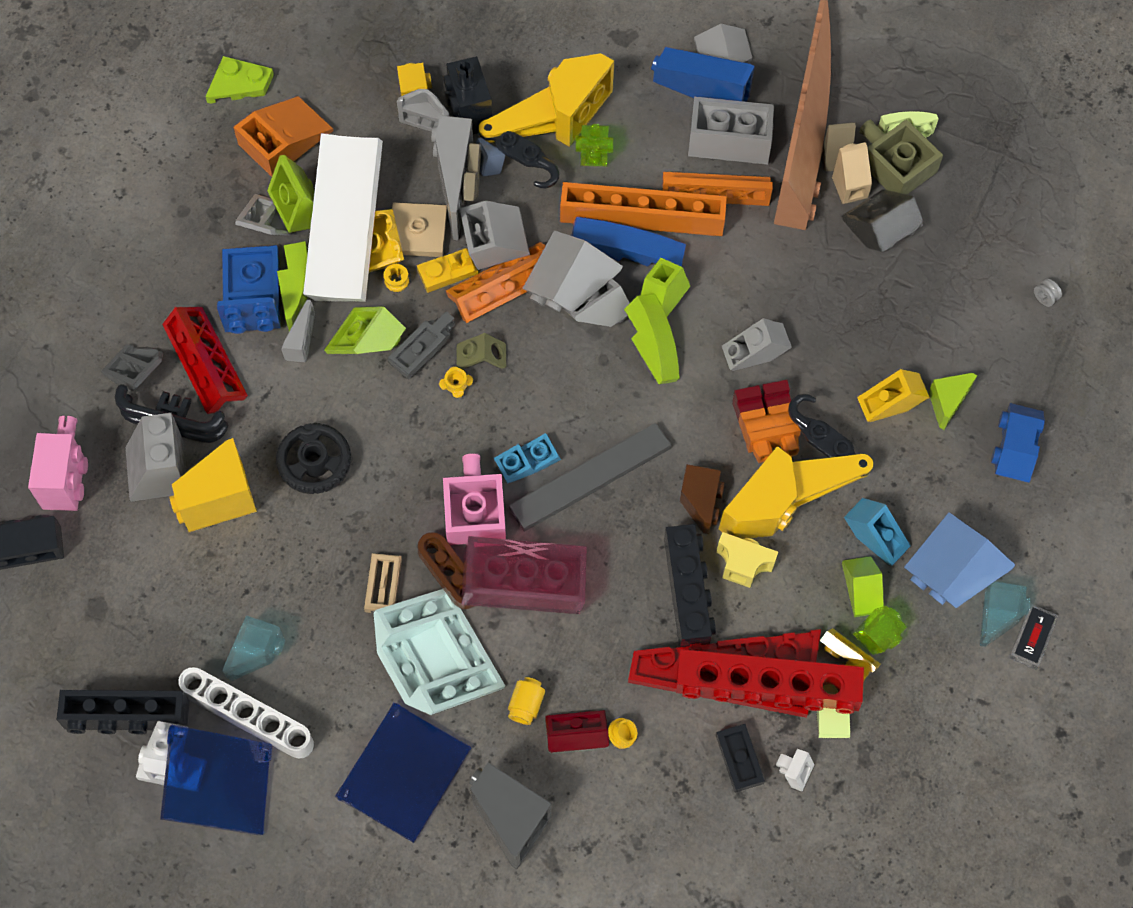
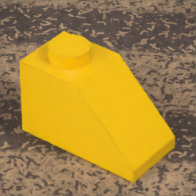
M900 369L857 398L867 422H873L907 412L930 397L919 373Z

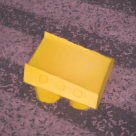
M393 209L375 211L369 273L404 260Z

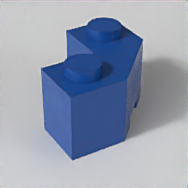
M1012 403L1009 404L1007 412L1002 411L998 427L1002 428V442L1000 447L995 446L991 458V463L995 464V474L1030 483L1040 448L1038 446V439L1044 427V411Z

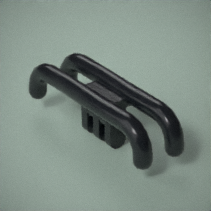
M120 384L116 388L114 397L116 405L119 407L124 419L138 425L141 417L172 413L181 436L202 443L218 441L228 430L229 425L224 420L225 414L222 411H216L208 422H199L186 418L191 405V398L184 397L181 406H179L180 395L174 394L170 403H168L170 393L163 391L156 408L152 409L133 404L132 396L127 394L128 387L126 385Z

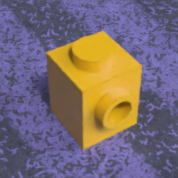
M408 63L397 66L401 96L417 89H432L430 73H425L423 63Z

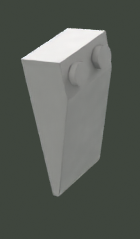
M439 115L438 126H433L431 140L434 142L433 157H437L438 169L447 205L453 240H459L462 222L460 208H463L465 204L463 187L464 174L467 172L468 145L473 143L472 119Z

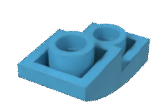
M545 433L522 447L517 444L495 457L494 460L506 482L510 483L543 470L560 461L561 458L550 438Z

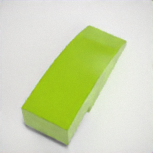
M306 241L284 245L288 269L277 271L289 332L308 299L303 294L308 255Z
M655 294L637 296L624 309L637 330V333L631 339L658 384L676 382L680 379L675 341L665 312Z

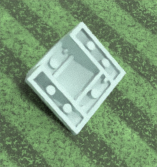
M443 589L375 610L374 623L377 654L405 704L433 715L502 690L505 687L461 608L454 605Z

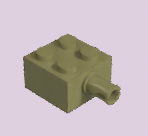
M871 119L861 126L859 133L872 143L867 147L871 175L897 201L938 172L943 154L907 119L886 134Z

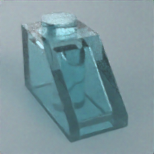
M995 581L986 588L980 646H988L1016 626L1024 615H1028L1030 598L1026 597V586Z
M246 616L222 670L226 678L234 681L271 664L275 655L279 656L285 644L280 627Z

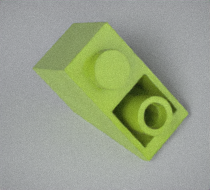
M660 258L644 279L641 295L655 294L666 317H668L690 288L683 267Z

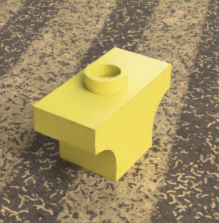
M722 532L716 552L726 562L723 579L749 588L757 574L772 572L778 555L777 551L763 547L751 538L741 539Z

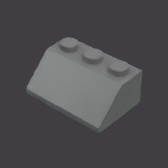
M694 97L688 156L768 164L772 143L774 105Z

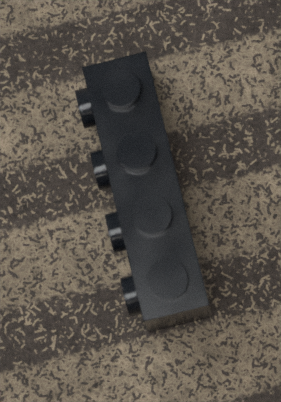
M695 524L666 527L664 544L679 647H687L690 644L701 643V645L710 644L712 635H716L714 617H709L708 607L712 606L710 589H705L703 579H707V565L705 561L700 560L699 552L703 551L702 534L696 533Z
M60 690L56 720L68 733L84 734L86 730H97L101 734H115L116 730H128L131 734L143 735L147 734V730H154L157 721L187 727L190 701L184 691Z

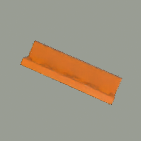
M663 172L662 191L727 196L726 204L769 206L773 182H770V177Z
M539 242L529 248L530 255L494 265L446 290L448 298L456 303L463 321L468 323L526 293L527 291L522 288L546 245Z

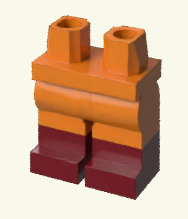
M788 380L763 384L762 390H760L759 385L734 390L732 404L746 442L748 453L753 452L758 463L765 462L773 452L772 448L781 446V449L791 457L798 455L801 430L791 420L788 413V406L791 401Z

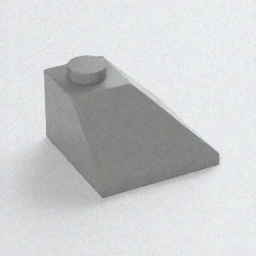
M611 279L574 312L565 311L578 322L612 327L626 319L628 315L624 309L630 303L621 286Z

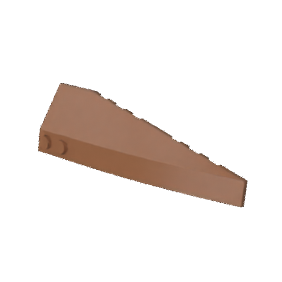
M820 0L774 220L776 225L806 230L808 220H814L816 205L811 203L813 197L818 198L821 182L816 181L826 130L831 79V35L828 0Z

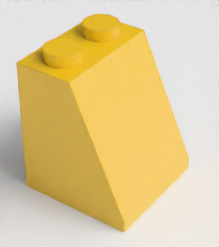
M233 438L226 440L171 484L174 495L169 496L172 509L177 515L179 524L185 523L189 532L257 512L245 470Z

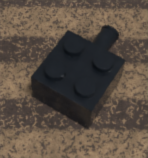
M476 56L447 63V75H443L446 91H444L448 106H452L453 110L451 116L472 119L473 134L479 133V124L482 121L492 117V99L478 57Z

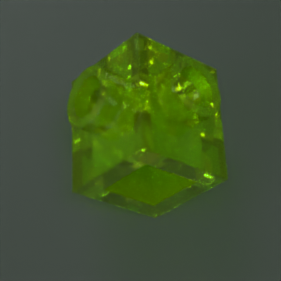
M598 124L582 125L581 136H576L575 152H581L580 166L607 167L608 153H613L614 137H608L609 126Z

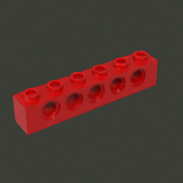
M680 649L676 693L682 694L683 697L689 699L709 696L719 702L740 699L749 705H760L762 702H770L780 708L800 705L805 706V709L810 711H821L823 708L836 709L837 713L852 714L854 711H859L863 702L864 667ZM710 672L715 675L716 680L705 682L701 679L700 675ZM741 675L746 679L747 683L736 685L731 681V677ZM765 678H771L777 683V686L775 688H767L761 681ZM795 681L804 682L808 689L806 691H797L792 686V683ZM832 684L838 689V693L828 694L824 691L823 686Z

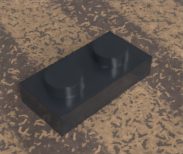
M746 724L716 732V738L734 792L763 785L765 780Z

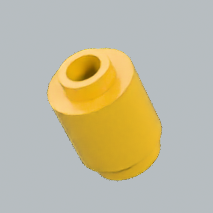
M525 677L524 681L519 680L516 682L508 706L510 711L509 719L520 724L531 725L532 720L537 718L545 694V689L541 687L542 683L540 681Z

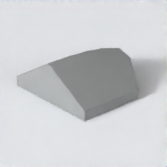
M719 24L694 37L698 54L743 63L752 61L745 29Z
M417 89L399 97L397 100L399 122L432 132L433 126H438L439 115L449 116L446 108L427 89Z
M254 194L235 222V225L271 235H290L292 233L288 232L272 199Z

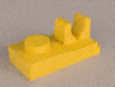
M467 248L417 265V271L427 293L478 274V270Z
M833 628L828 630L820 640L826 645L824 649L836 658L841 656L844 659H848L845 665L864 667V681L871 672L877 670L881 663Z

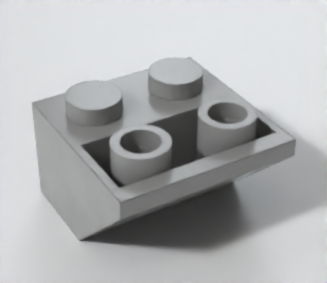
M483 201L460 208L468 252L478 270L530 255L519 207Z

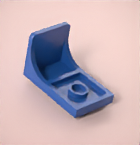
M278 246L222 249L223 301L217 302V310L225 332L240 334L250 330L268 332L281 328L280 285L277 271H279Z

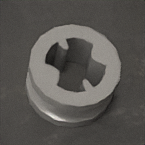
M1044 279L1040 285L1034 288L1037 300L1047 307L1052 306L1055 301L1062 297L1060 287L1051 279Z

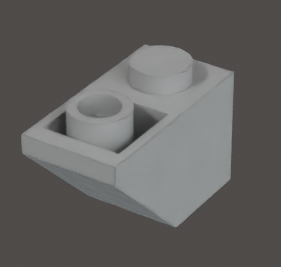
M764 318L722 345L728 366L732 371L770 362L792 348L783 323Z

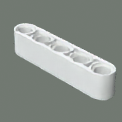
M188 668L180 674L179 686L191 702L294 758H305L312 752L314 741L311 734L299 722L199 668ZM192 681H202L199 688L195 690L188 689ZM217 695H228L225 702L221 704L213 703ZM249 707L254 709L250 717H239L243 709ZM268 723H280L276 731L271 733L265 731ZM295 737H306L303 745L299 747L291 746V742Z

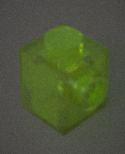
M886 605L876 608L853 632V635L875 655L885 652L888 648L893 649L903 639L901 633L907 626L901 621V615L895 609Z

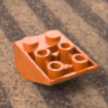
M299 96L256 110L233 127L238 145L271 177L280 155H286L294 162L320 142L321 133L330 134L333 132V128Z

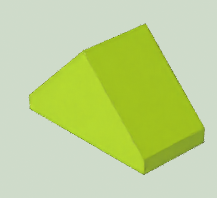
M974 373L933 380L929 389V395L941 429L945 430L972 388L977 377Z
M872 557L843 560L842 567L854 617L883 613L882 573Z

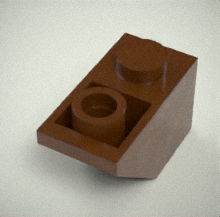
M686 464L680 503L700 530L705 534H709L711 524L717 525L720 508H716L714 505L716 498H722L724 482L719 481L721 471Z

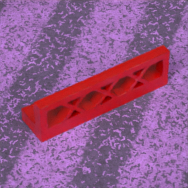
M175 307L162 325L206 413H215L226 401H244L248 395L203 307ZM189 316H196L201 326L191 321ZM200 337H202V338H204L205 340H207V341L210 343V345H211L212 348H210V347H208L207 345H205V344L201 341ZM211 359L221 364L223 371L216 367ZM223 381L232 386L234 391L228 392Z

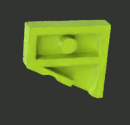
M223 56L205 96L206 101L212 104L216 103L215 99L231 97V100H239L244 97L265 96L274 75L273 69Z

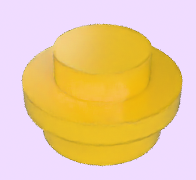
M625 718L613 720L608 729L610 741L619 749L630 747L638 734L635 724Z

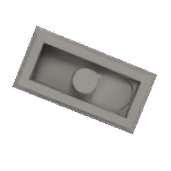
M306 300L283 343L281 350L286 361H307L315 319V311L311 300Z

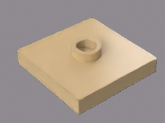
M393 203L392 209L403 255L443 257L447 205Z

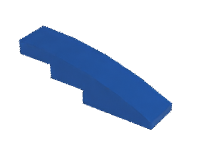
M582 217L575 218L571 236L587 241L616 261H620L624 257L647 267L651 263L656 264L660 258L682 266L686 247L684 243L655 233L612 222Z

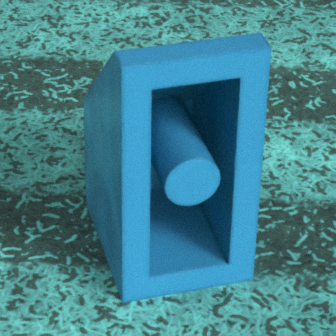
M862 498L844 517L856 538L888 565L893 566L910 547L909 542L886 504Z

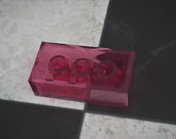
M468 536L464 551L461 605L580 614L585 604L587 546Z

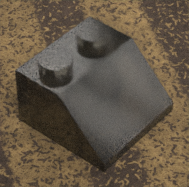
M884 189L841 216L845 224L867 248L880 252L891 250L895 243L903 238L914 235L915 230L924 225L914 196Z

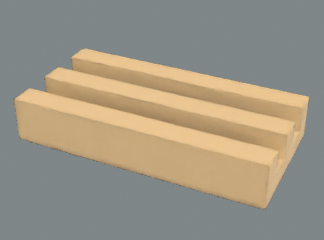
M372 553L364 606L365 612L371 613V611L396 604L402 563L401 556ZM378 561H383L378 603L373 604ZM390 562H394L389 604L384 605Z

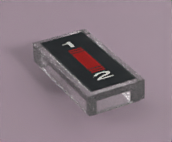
M1030 604L1009 658L1037 670L1059 615Z

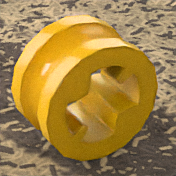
M392 264L385 269L384 282L390 291L400 292L407 288L409 284L408 271L403 265ZM397 274V277L401 275V280L396 282L394 279L392 281V275Z

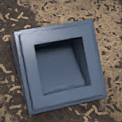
M478 138L476 143H481V175L500 174L505 154L484 139Z

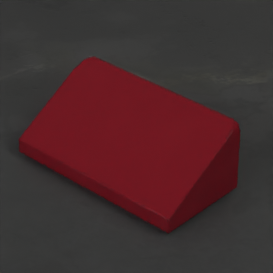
M605 710L545 716L548 751L551 753L606 748L609 746Z

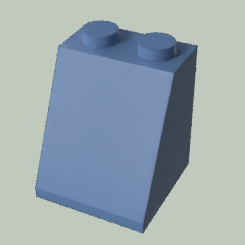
M948 513L904 568L913 575L910 580L923 591L927 587L931 589L929 595L942 605L947 601L957 608L1012 570L1015 564L988 539L951 513Z

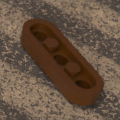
M435 532L424 534L418 542L417 551L420 559L454 605L461 609H470L476 606L481 595V588L478 582L442 535ZM435 548L437 552L429 553L427 549ZM451 570L454 574L447 576L444 574V571ZM466 592L469 593L471 597L464 599L460 596V594Z

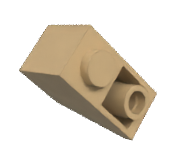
M866 142L848 144L839 149L832 179L842 204L866 199L869 196L872 180Z

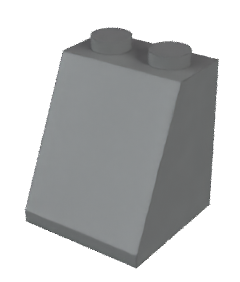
M554 230L522 289L532 294L530 299L541 306L546 305L556 312H560L561 309L574 312L617 275L623 266L587 241Z
M172 413L141 417L125 447L129 499L131 502L174 495L171 484L187 472L184 441Z

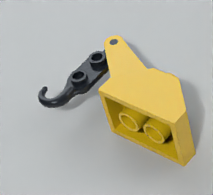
M601 53L564 59L558 67H554L548 75L549 87L482 121L479 124V137L489 143L496 142L497 148L502 153L526 167L541 168L550 173L551 177L548 181H535L534 186L543 189L554 186L559 180L560 175L557 165L547 158L538 145L524 137L555 132L556 140L570 147L613 92L614 60Z
M809 394L797 395L789 403V416L798 425L807 442L828 458L792 462V457L777 446L725 508L718 530L741 539L773 536L778 529L781 531L786 529L792 521V515L797 507L867 477L873 468V460L866 454H856L852 442L824 421L802 415L798 411L799 403L803 401L815 403L816 398Z

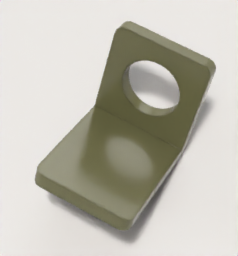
M486 333L457 344V367L460 369H465L483 361L501 369L506 368V344ZM492 345L497 347L499 359L493 356L491 351Z

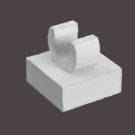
M797 749L793 758L781 754L776 766L780 767L779 771L785 774L791 788L803 791L814 763L808 752Z

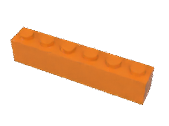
M563 182L560 222L574 224L576 217H582L642 230L722 236L727 196Z

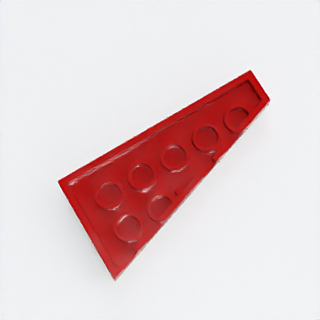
M821 629L795 634V632L784 633L782 636L774 637L758 636L724 640L713 644H690L687 647L637 650L633 653L628 683L676 692L680 649L816 662ZM710 672L700 675L701 679L705 682L716 680L715 675ZM741 675L731 677V681L736 685L747 683L746 679ZM765 678L761 681L767 688H775L777 686V683L771 678ZM795 681L792 683V686L797 691H806L808 689L804 682ZM701 696L703 698L713 699V697ZM731 699L728 702L807 718L809 711L805 709V706L800 705L780 708L770 702H762L760 705H749L740 699Z

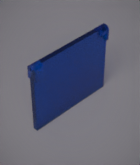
M393 703L335 797L408 841L415 843L470 752L471 747L409 712V710L399 704Z
M173 724L170 725L167 736L168 751L160 820L259 836L263 835L272 744Z

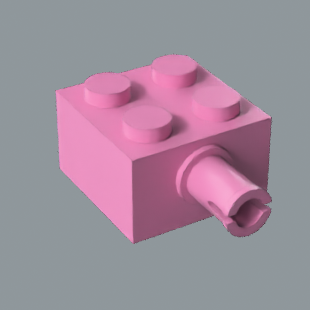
M60 416L57 434L37 433L28 488L43 510L77 511L78 503L84 497V486L81 482L83 474H86L88 470V459L84 457L81 446L74 439L78 420L75 417L67 416V421H65V416Z
M478 454L462 456L464 477L443 478L446 536L449 545L502 542L503 540L501 539H506L502 474L481 475V459Z

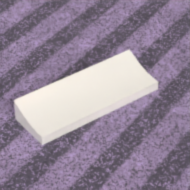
M321 133L303 291L305 296L314 301L366 302L383 143L379 138L347 137Z

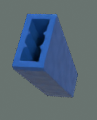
M665 47L661 56L657 55L655 57L651 70L654 71L653 82L689 97L747 102L750 97L755 66Z

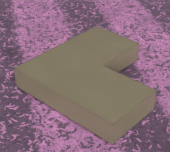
M470 143L468 145L467 172L464 174L463 199L466 201H474L478 198L481 143Z

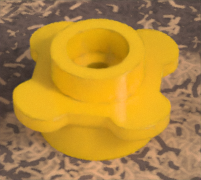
M451 367L446 372L444 379L440 380L439 386L442 390L450 391L453 397L460 398L464 395L466 387L472 385L473 378L471 375H466L464 370L458 367ZM455 380L459 381L458 384H454L453 382Z

